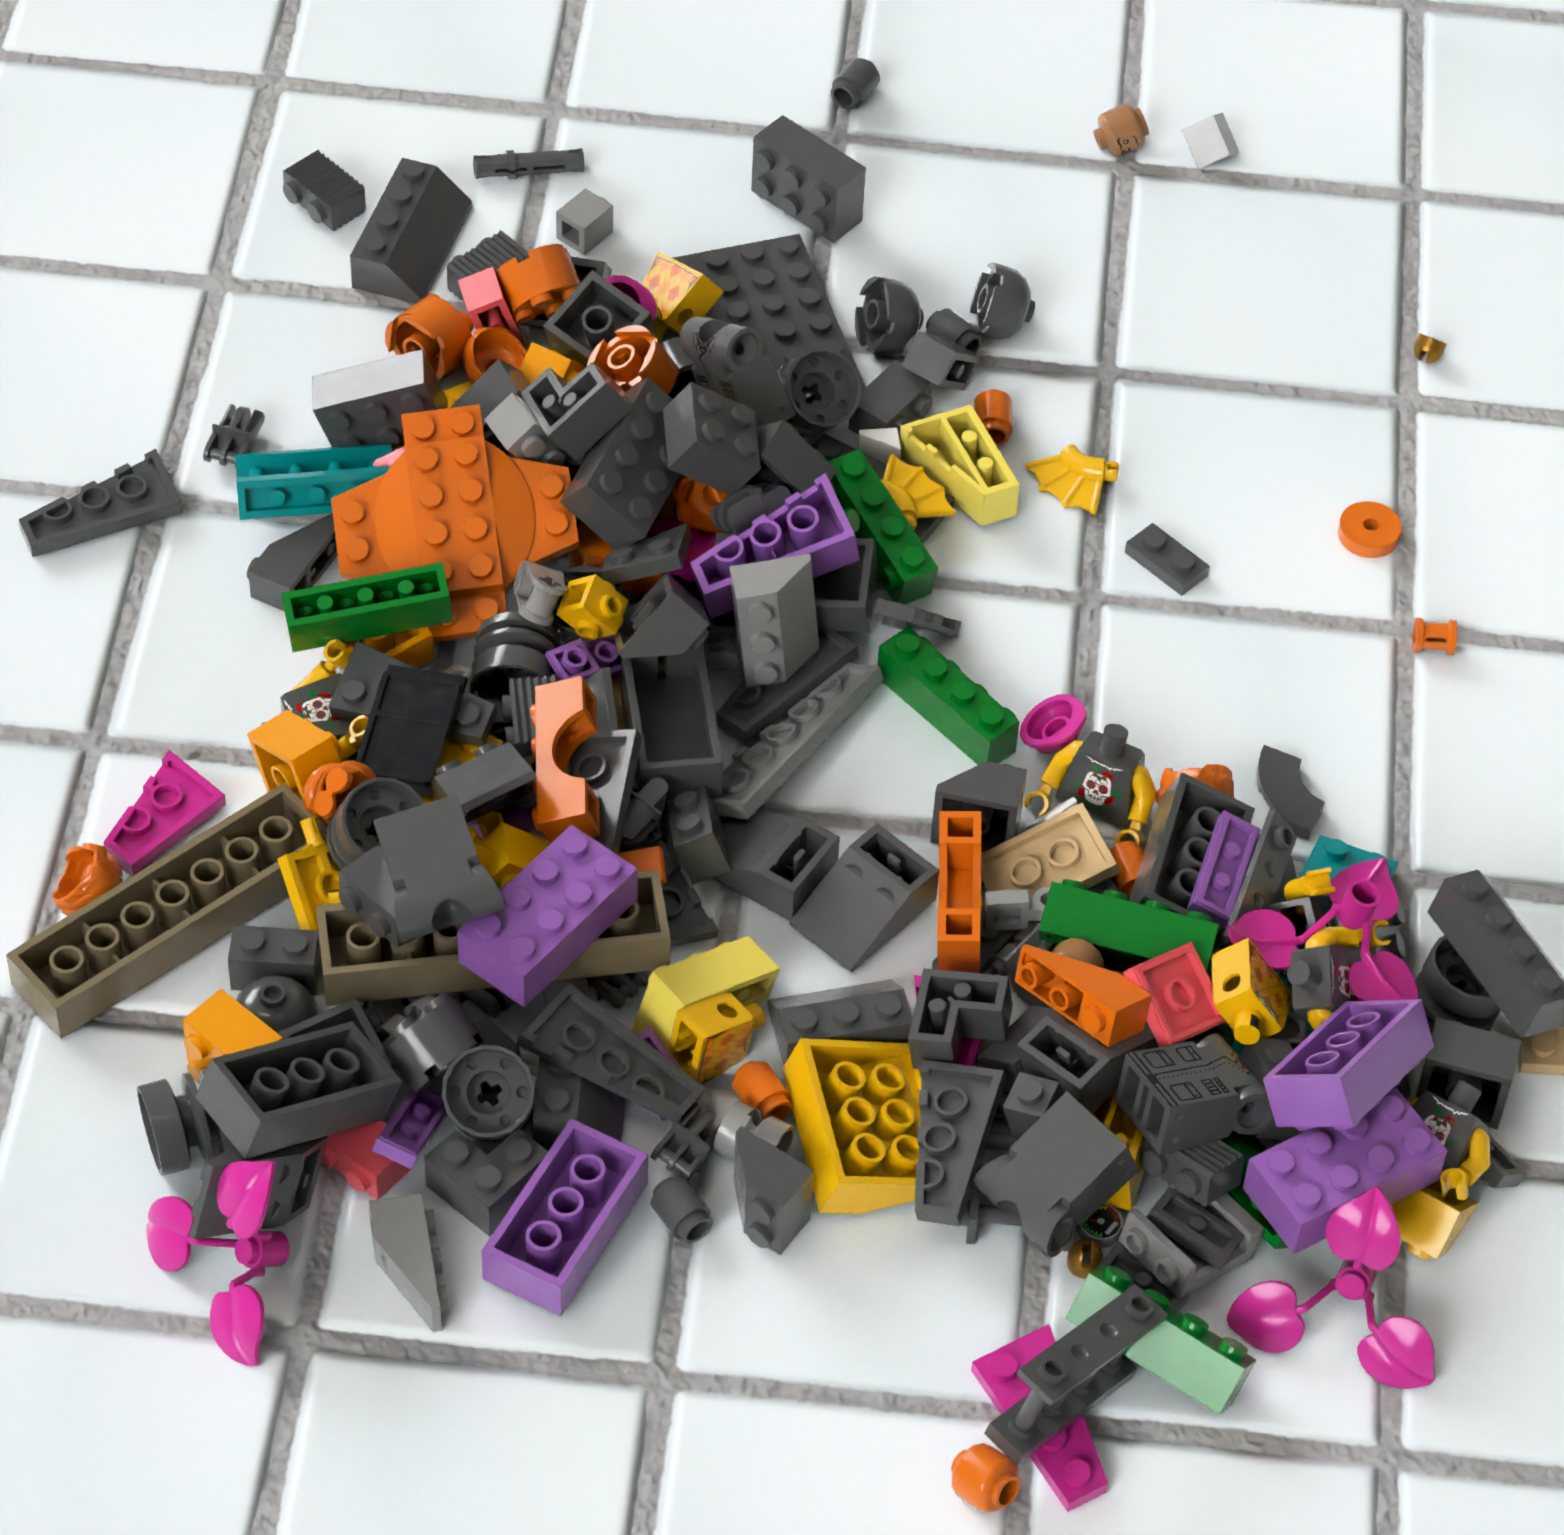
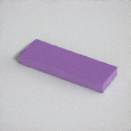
M1223 810L1217 818L1187 910L1207 914L1213 918L1212 922L1218 923L1219 927L1225 929L1249 867L1261 830L1260 828Z
M411 1088L377 1137L372 1151L409 1169H413L448 1116L442 1095L429 1089L424 1090L423 1088L416 1094Z

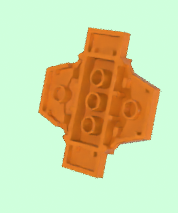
M480 404L401 414L405 451L394 461L387 473L331 498L341 579L352 580L442 562L450 594L453 622L428 626L429 631L432 633L433 643L476 637L477 630L483 621L493 615L507 612L505 594L513 588L516 574L524 560L542 565L580 547L576 516L560 503L571 483L569 467L508 457L498 447L485 440Z

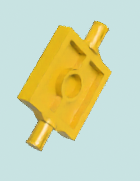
M314 816L299 822L307 846L303 847L300 851L285 854L277 860L300 930L318 931L316 906L328 905V891L340 890L338 871L341 869L332 860L327 847V840H323L317 817Z

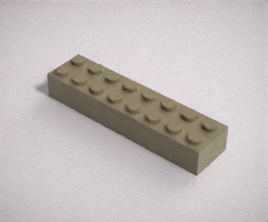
M282 783L7 953L6 958L11 985L62 1039L233 930V925H242L288 896L289 894L277 859L285 854L300 851L303 847L307 846L299 822L310 817L312 818L314 815L305 809L302 800L285 783ZM317 818L323 840H327V825Z
M659 870L638 872V900L553 981L653 971L662 965H670L671 937ZM499 886V891L503 889L505 886ZM342 903L316 906L326 1006L343 1004L354 998H357L359 1002L441 994L443 992L450 993L495 988L458 962L457 931L465 923L454 924L443 930L409 940L397 948L387 938L377 936L363 918L357 913L347 911Z

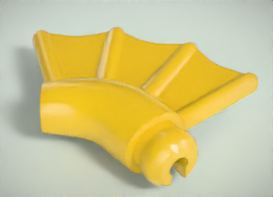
M1072 444L1063 448L1060 455L1028 462L1025 464V468L1037 477L1039 482L1038 490L1054 495L1060 501L1063 508L1078 507L1095 515L1098 511L1102 485L1105 481L1115 482L1118 480L1119 464L1115 461L1105 462L1104 458L1086 456Z
M894 454L889 456L883 480L881 479V481L913 530L917 526V518L955 515L956 510L950 506L945 498V487L929 479L924 472V467L906 464Z

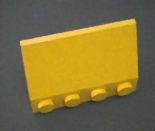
M800 1038L783 1066L782 1071L787 1090L790 1093V1102L808 1167L814 1170L813 1190L819 1213L862 1214L914 1202L916 1162H918L919 1154L917 1143L918 1127H920L919 1090H921L922 1077L920 1069H913L909 1043Z

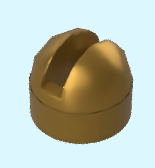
M1419 333L1415 342L1414 353L1419 361L1428 353L1426 364H1431L1440 359L1447 344Z
M1080 1239L1076 1241L1068 1251L1067 1267L1069 1271L1076 1277L1086 1279L1088 1274L1095 1270L1103 1260L1101 1247L1093 1240ZM1083 1252L1090 1253V1264L1082 1263Z

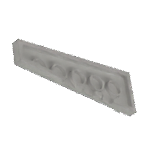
M846 663L811 691L806 698L787 711L789 718L786 721L773 726L769 725L759 734L762 740L750 749L742 746L732 754L734 762L723 770L722 796L711 797L719 816L746 820L753 816L758 808L773 793L779 790L791 774L803 765L804 761L826 741V738L842 722L847 720L858 705L868 698L871 692L884 680L880 667Z

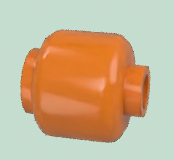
M985 1443L976 1444L967 1450L961 1451L953 1460L951 1466L952 1488L958 1497L975 1508L990 1513L1007 1508L1016 1499L1021 1487L1019 1468L1008 1456Z

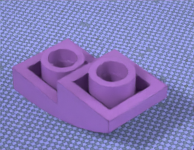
M614 635L599 638L586 644L580 638L547 651L545 654L559 680L581 675L586 680L601 668L610 667L612 679L621 676V656L618 654Z

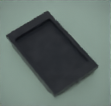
M388 665L387 670L382 674L356 761L367 765L375 773L376 777L395 778L410 785L420 797L433 798L434 793L430 785L433 778L438 776L436 770L443 765L468 682L467 677Z

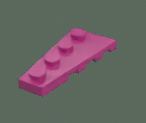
M1049 1324L972 1361L971 1372L1000 1414L1007 1411L1032 1390L1017 1375V1372L1022 1366L1056 1342ZM1083 1416L1030 1455V1458L1067 1512L1107 1492L1108 1481Z

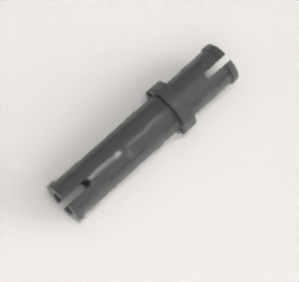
M582 148L530 153H514V150H506L505 154L473 155L475 179L507 176L508 179H516L518 175L584 172L585 167Z

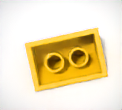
M1436 1181L1391 1204L1397 1217L1401 1240L1408 1243L1406 1249L1420 1258L1430 1260L1431 1257L1438 1259L1447 1254L1474 1213L1479 1202L1470 1197L1466 1200H1458L1456 1190L1453 1188L1446 1195H1443L1441 1183Z

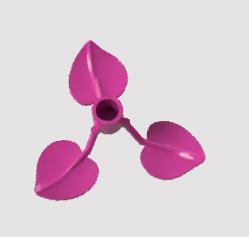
M1386 858L1360 862L1336 874L1331 880V886H1335V892L1329 893L1330 900L1333 903L1330 911L1300 936L1295 937V927L1287 917L1269 909L1250 911L1227 928L1228 936L1233 944L1249 938L1274 971H1282L1289 968L1292 951L1298 950L1296 945L1306 943L1313 934L1322 929L1335 916H1339V921L1344 927L1351 930L1363 929L1360 952L1363 961L1355 962L1348 971V984L1354 995L1360 1001L1410 1000L1419 998L1415 979L1409 967L1402 959L1389 951H1380L1373 956L1369 952L1371 930L1374 927V922L1379 920L1389 921L1394 917L1399 906L1398 894L1390 877Z
M237 1161L228 1165L220 1176L217 1189L218 1207L221 1213L228 1217L227 1227L232 1229L239 1239H193L190 1237L194 1219L191 1215L192 1207L186 1200L180 1197L168 1196L159 1198L151 1205L148 1212V1247L154 1262L165 1271H179L184 1268L190 1259L191 1244L235 1248L237 1261L245 1267L251 1268V1270L230 1282L229 1292L217 1293L212 1300L210 1309V1327L216 1343L231 1359L247 1366H259L258 1354L264 1331L265 1314L260 1294L255 1288L244 1283L254 1277L264 1276L266 1267H280L284 1265L290 1252L288 1239L283 1232L260 1230L272 1192L276 1162Z
M1378 1186L1372 1187L1362 1195L1342 1204L1330 1216L1325 1229L1326 1240L1332 1252L1344 1261L1336 1278L1331 1279L1324 1288L1304 1304L1297 1306V1296L1292 1286L1281 1281H1264L1245 1290L1237 1297L1229 1309L1227 1322L1232 1330L1257 1349L1269 1353H1281L1294 1348L1303 1337L1305 1324L1299 1314L1308 1312L1332 1291L1338 1290L1343 1297L1349 1300L1363 1299L1365 1301L1367 1325L1373 1334L1364 1337L1359 1342L1357 1354L1362 1367L1371 1377L1388 1386L1404 1389L1429 1385L1436 1378L1433 1341L1428 1331L1420 1322L1411 1317L1391 1316L1385 1319L1379 1328L1375 1320L1373 1304L1375 1295L1370 1289L1376 1278L1377 1270L1386 1269L1394 1262L1401 1245L1397 1217L1389 1200Z

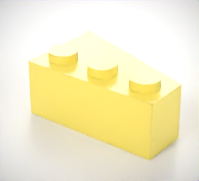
M971 404L900 426V458L909 465L924 467L927 477L933 482L944 486L945 494L953 497L954 504L980 526L1017 515L1019 483Z
M749 936L732 942H723L716 948L700 954L694 953L686 959L671 965H662L655 969L648 978V986L631 1031L638 1034L650 1026L668 1050L677 1010L723 992L732 993L743 1006L752 1002L759 1005L769 998L780 968Z

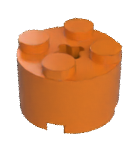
M550 244L527 251L528 258L518 263L517 258L514 257L497 269L496 274L516 324L529 322L536 318L537 315L543 313L546 314L547 318H551L581 283L567 248L563 247V244Z
M429 294L387 325L385 342L388 351L394 350L396 356L423 349L439 381L463 364L464 347L472 335L471 331L474 328V324L468 314L459 312L438 295Z
M633 325L615 331L617 337L608 343L603 339L591 353L587 365L591 362L596 364L622 388L624 393L649 377L669 395L679 374V367L655 336L643 326Z

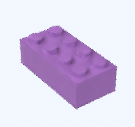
M571 824L500 890L505 903V910L468 921L457 931L458 962L525 1008L638 900V868Z
M1422 999L1345 1001L1263 1078L1276 1127H1295L1298 1131H1307L1316 1127H1334L1335 1130L1344 1131L1359 1125L1360 1120L1372 1108L1379 1105L1380 1100L1392 1088L1398 1086L1401 1082L1400 1080L1413 1068L1417 1067L1421 1063L1420 1061L1434 1048Z
M1396 1087L1392 1088L1380 1100V1104L1372 1108L1360 1120L1359 1125L1352 1129L1338 1131L1334 1127H1316L1303 1131L1249 1159L1243 1190L1293 1254L1325 1239L1326 1224L1332 1213L1342 1204L1362 1195L1372 1187L1378 1186L1390 1204H1393L1439 1180L1448 1150Z
M570 1118L482 1249L483 1280L562 1316L648 1184V1154Z

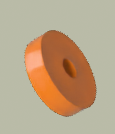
M1358 502L1350 505L1343 511L1338 526V537L1342 545L1353 554L1366 558L1383 557L1393 552L1398 546L1402 524L1398 515L1389 507L1377 502Z

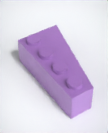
M826 473L815 479V485L800 494L797 491L785 499V505L770 515L766 516L763 514L751 522L752 527L740 535H731L690 562L697 590L710 619L734 610L729 566L810 554L813 578H816L860 560L855 534Z

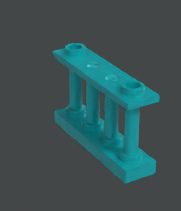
M391 443L235 454L240 520L332 513L331 498L387 473L390 466L374 467L373 463L375 462L374 460L392 452Z

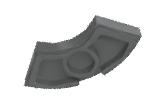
M1264 745L1257 767L1258 790L1262 793L1270 810L1277 809L1287 824L1292 827L1295 834L1309 839L1323 812L1325 802L1312 795L1303 785L1299 773L1302 759Z

